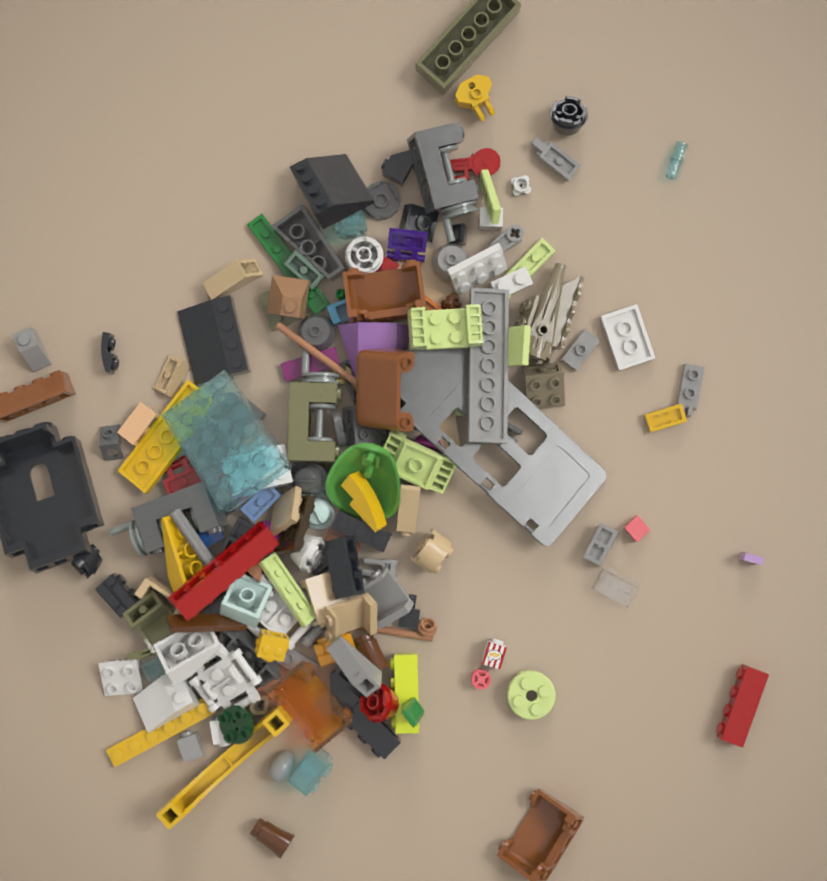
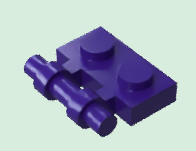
M390 228L387 248L395 249V251H387V258L398 262L400 260H416V262L424 263L425 255H420L418 252H426L428 232ZM401 250L412 251V253H403Z

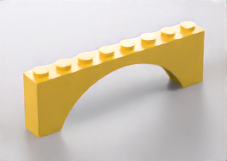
M281 701L254 725L253 735L249 741L243 744H232L168 800L156 816L170 830L228 774L290 725L294 715Z

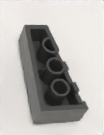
M300 205L271 226L331 281L343 275V272H347L348 269L304 205Z

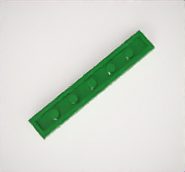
M260 214L249 222L247 226L283 274L289 278L299 279L284 265L292 252L271 227L264 215ZM318 287L313 290L309 288L307 306L313 314H319L331 304Z

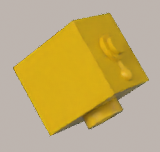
M260 629L259 636L255 641L256 656L267 662H273L274 660L284 662L286 651L289 649L290 640L286 633Z

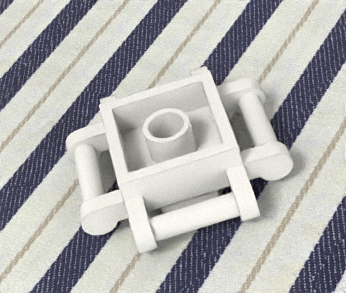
M273 586L274 596H269L259 622L268 630L287 633L298 620ZM301 589L306 598L311 603L309 595L303 589ZM316 619L304 628L300 626L289 638L290 650L295 647V643L312 626V623L317 621ZM247 625V628L258 637L260 629Z
M221 644V647L206 662L216 656L221 658L206 668L202 665L196 671L198 674L188 681L191 687H195L209 706L208 710L211 713L221 706L224 709L232 706L233 704L230 700L245 691L248 696L234 705L244 708L250 703H256L260 700V694L254 686L259 684L262 678L255 674L241 655L242 651L239 648L228 652L224 645Z

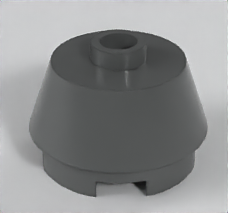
M313 314L302 320L298 327V335L313 347L322 351L328 349L333 344L336 330L333 322L328 317L321 314Z

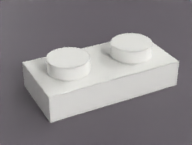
M522 267L490 282L492 289L509 290V295L533 285V282L526 267Z

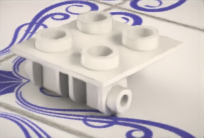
M140 659L105 660V662L98 663L105 696L136 694L143 691L139 667H141Z

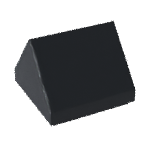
M464 223L452 225L456 241L449 242V244L466 246L467 226Z

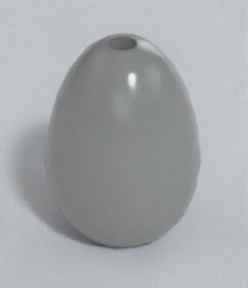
M288 750L280 752L270 763L268 769L269 777L280 783L286 781L294 767L293 753Z

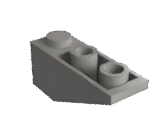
M342 636L327 646L328 652L351 684L364 696L368 697L381 687L382 672Z

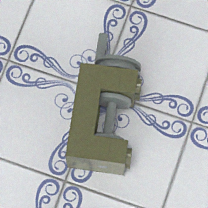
M302 351L301 377L305 380L290 382L287 460L290 463L334 464L340 456V447L337 446L333 438L323 437V411L334 410L335 407H338V402H342L341 388H338L340 382L336 381L340 379V375L327 372H309L310 353ZM311 410L316 411L315 437H311Z

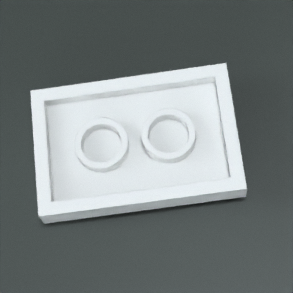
M497 243L447 269L453 289L459 295L469 291L471 287L483 284L488 279L502 274L507 270V265L502 247Z
M637 304L600 316L618 371L655 359Z

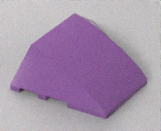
M356 322L338 325L354 377H356L357 355L361 350L394 348L406 351L409 342L408 325Z

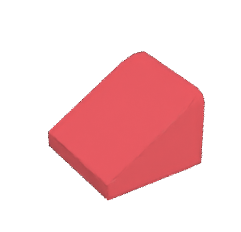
M638 515L623 527L635 542L640 541L650 530Z

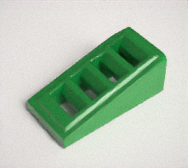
M415 697L402 704V713L411 727L414 728L423 717L424 709Z

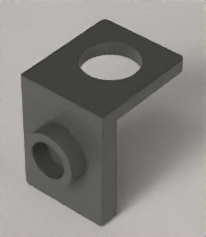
M119 424L100 427L99 447L105 461L124 458L119 445L120 434L117 433L120 429ZM115 450L118 453L116 455H109L107 451Z

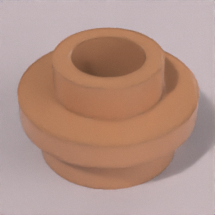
M424 618L418 623L417 629L424 636H433L436 633L437 626L433 619Z

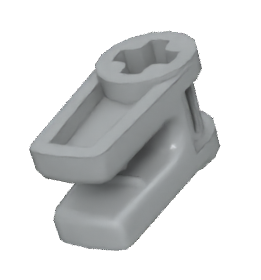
M511 225L490 244V247L499 243L503 253H505L522 241L524 235L522 227ZM511 231H513L514 233L518 232V238H516L515 236L511 237Z
M363 557L364 564L380 565L382 567L381 570L386 567L389 569L390 567V572L397 580L396 569L399 560ZM373 568L362 569L361 575L370 576L376 570H373Z

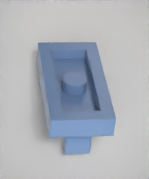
M275 488L258 491L240 510L254 523L281 494Z

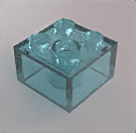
M314 743L292 771L288 782L305 796L309 792L313 794L320 785V778L322 776L325 778L332 770L333 757Z

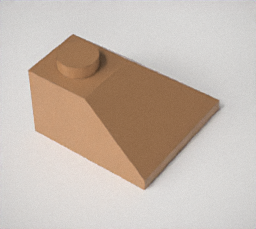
M272 275L267 313L305 319L310 280Z

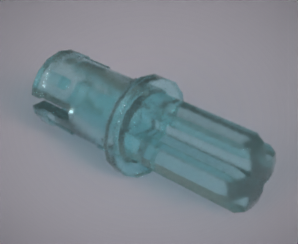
M676 142L674 152L669 158L670 164L666 172L668 179L675 180L680 166L684 164L683 158L688 148V144H685V142Z

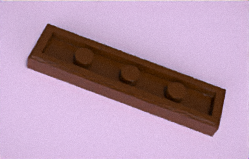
M220 613L197 614L188 621L181 614L166 616V623L170 633L245 631L247 629V625L223 616Z

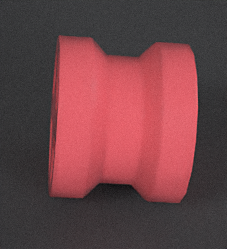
M478 668L472 672L471 681L475 688L481 690L490 685L491 677L486 669Z

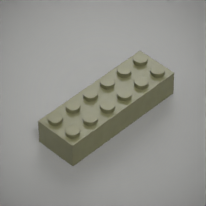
M473 0L416 62V71L444 95L520 12L521 3L517 0Z

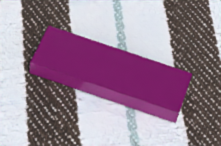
M336 347L320 351L340 366L341 363ZM310 354L309 372H321L330 369ZM302 357L280 364L286 382L302 378Z

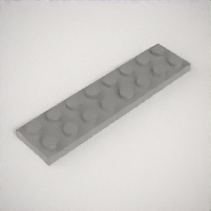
M471 287L469 289V305L480 304L484 346L469 347L467 442L506 444L508 419L509 290Z

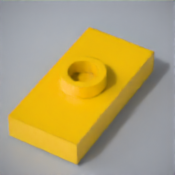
M682 403L644 414L650 433L687 422Z

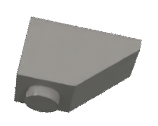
M28 327L12 335L19 352L33 372L52 364L36 329Z

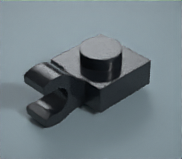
M409 594L414 605L408 614L399 618L398 626L417 629L420 609H415L417 595Z

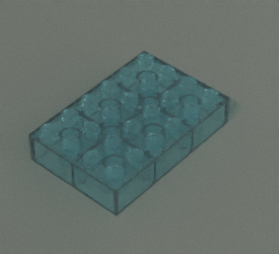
M225 370L161 414L216 505L223 512L229 513L292 469L233 376Z

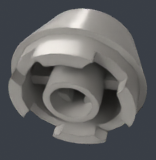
M457 244L443 245L434 253L432 259L433 269L441 279L451 281L447 269L468 259L469 255L463 247Z

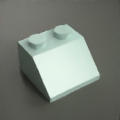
M244 574L243 577L230 585L221 603L220 614L256 629L273 586L262 581L258 583L254 578Z

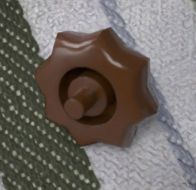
M455 292L447 295L445 300L441 301L442 309H460L462 305L460 297Z

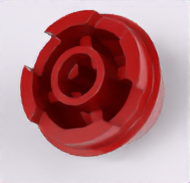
M381 683L380 688L368 697H360L361 712L365 713L367 719L375 723L392 718L399 707L397 694L383 683Z

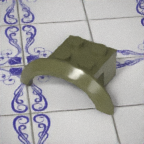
M152 590L123 613L131 629L139 632L148 647L144 650L131 652L126 656L128 659L139 660L156 654L153 645L174 634L170 633L166 623V616L173 615L174 612L164 596L155 590Z

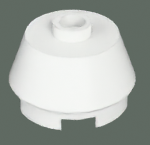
M358 237L347 246L345 260L350 269L358 268L363 274L373 273L383 262V250L375 239Z
M305 534L303 548L300 552L291 553L290 557L301 571L310 573L311 568L316 569L324 558L322 552L325 548V542L321 537Z

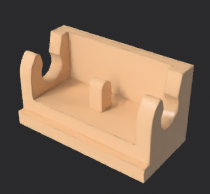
M140 402L117 433L132 445L137 446L160 415L149 406Z

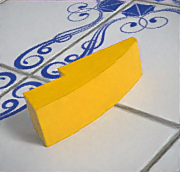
M360 471L350 474L341 484L344 490L353 498L349 505L374 532L381 530L387 523L374 490Z

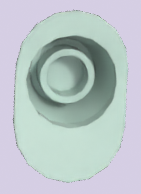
M323 492L320 494H310L316 497L314 502L315 508L309 519V526L314 529H325L334 520V509Z

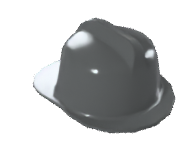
M299 463L291 470L292 484L294 487L302 488V494H320L325 490L328 475L322 466Z

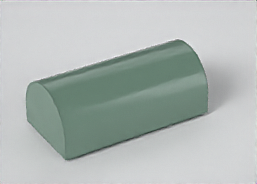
M297 249L284 263L299 279L310 280L309 288L312 290L325 278V275L299 253Z

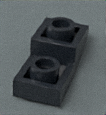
M103 332L101 339L103 365L106 372L114 374L115 370L119 367L118 355L111 353V350L115 348L116 339H114V335L111 333Z

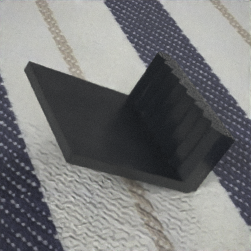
M406 204L404 205L399 229L428 232L427 241L432 242L439 213L426 214L424 207Z

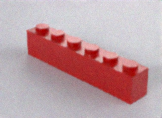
M259 521L172 593L168 599L188 621L195 617L206 605L212 603L214 598L220 593L226 591L232 583L243 577L245 572L257 565L264 556L271 553L279 545V542L268 527Z

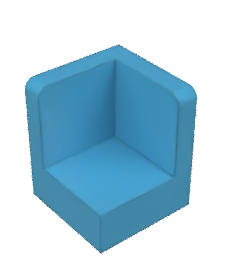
M346 299L327 306L334 326L350 321L347 314Z

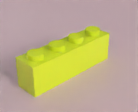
M394 653V658H390L391 670L395 672V677H391V689H395L399 699V707L395 716L392 717V728H396V734L419 733V723L414 728L411 727L402 713V704L412 697H415L418 701L417 653Z

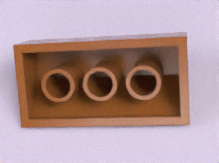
M57 370L50 373L48 378L43 379V377L32 380V384L28 386L24 384L15 387L13 392L0 393V422L6 423L75 395L76 393L68 373Z

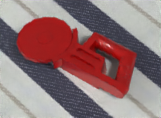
M483 148L477 151L475 155L472 153L469 158L451 159L450 163L454 173L464 172V175L454 176V178H466L468 181V172L470 171L478 177L482 170L488 169L489 174L494 175L500 168L501 159L495 150Z

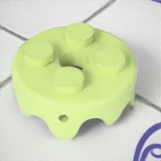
M522 670L509 682L507 701L512 711L519 717L527 720L540 719L547 715L554 706L556 695L554 686L550 679L542 672ZM530 690H534L537 693L536 698L532 701L526 698V693Z

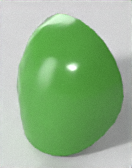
M359 443L350 446L337 458L328 473L325 489L329 500L342 512L362 519L349 505L353 498L341 486L350 474L360 471L374 490L381 504L385 519L390 518L397 512L400 504V479L393 456L383 447L372 443Z

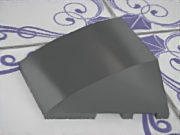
M247 630L220 632L218 640L227 651L231 652L239 648L242 651L241 655L255 674L262 678V681L254 686L255 689L282 677L277 661L267 662L256 656V638ZM220 656L214 657L213 659L210 660L209 665L212 664V663H214L215 661H217V660L220 659L221 657H220ZM243 692L242 694L233 698L232 701L234 702L248 695L247 692Z

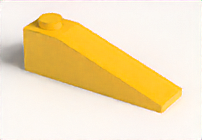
M169 515L161 518L168 578L174 593L203 569L205 565Z

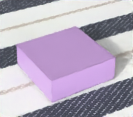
M745 552L740 553L739 559L763 565V557Z

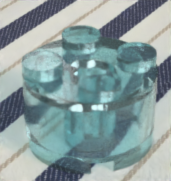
M360 210L335 223L336 234H339L340 239L348 240L367 236L365 233L367 232L365 211Z

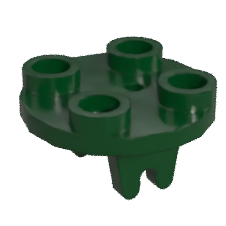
M232 705L218 715L220 730L226 743L243 744L249 741L256 724L255 720L253 721L252 719L253 713H249L241 706Z

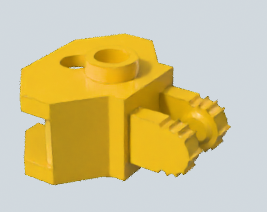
M474 75L460 83L455 94L457 106L475 112L480 122L485 120L484 114L480 110L483 106H485L490 116L495 115V111L489 102L490 97L488 96L492 87L489 76Z

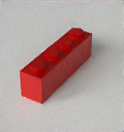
M742 664L741 668H738L735 686H732L729 692V703L723 708L724 717L716 728L719 739L742 748L744 747L769 674Z

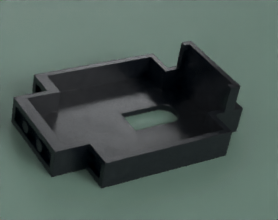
M52 422L37 423L32 428L18 430L13 435L1 436L0 538L4 554L12 559L25 554L29 570L36 574L92 554L86 532L104 526V521L81 441L75 436H66L61 440L58 428ZM37 464H44L48 468L55 495L37 501L31 479V470Z

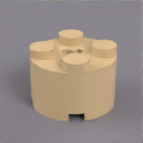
M432 528L430 530L432 534L426 533L414 550L417 552L416 556L412 555L410 560L428 573L433 572L437 574L442 567L441 562L445 557L448 558L454 549L449 539Z

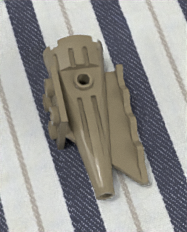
M555 263L541 295L533 296L522 302L519 309L521 313L520 318L514 324V327L522 325L531 326L529 361L537 363L540 360L543 361L542 365H549L552 348L555 347L556 350L564 349L565 339L570 332V323L576 313V304L582 293L584 281L582 276L563 285L566 266L561 263Z

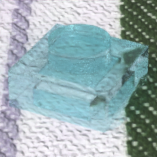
M158 656L140 666L149 683L166 674Z

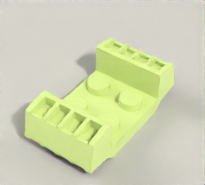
M480 304L466 305L462 309L425 310V307L411 308L407 312L410 350H443L484 346Z
M392 430L383 448L393 456L399 478L424 489H430L443 494L456 466L444 454L442 455L406 439L408 432Z

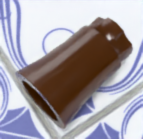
M367 633L355 638L358 651L379 670L391 666L373 635L370 636Z
M259 818L250 833L279 859H281L295 836L269 821L266 822L262 818Z

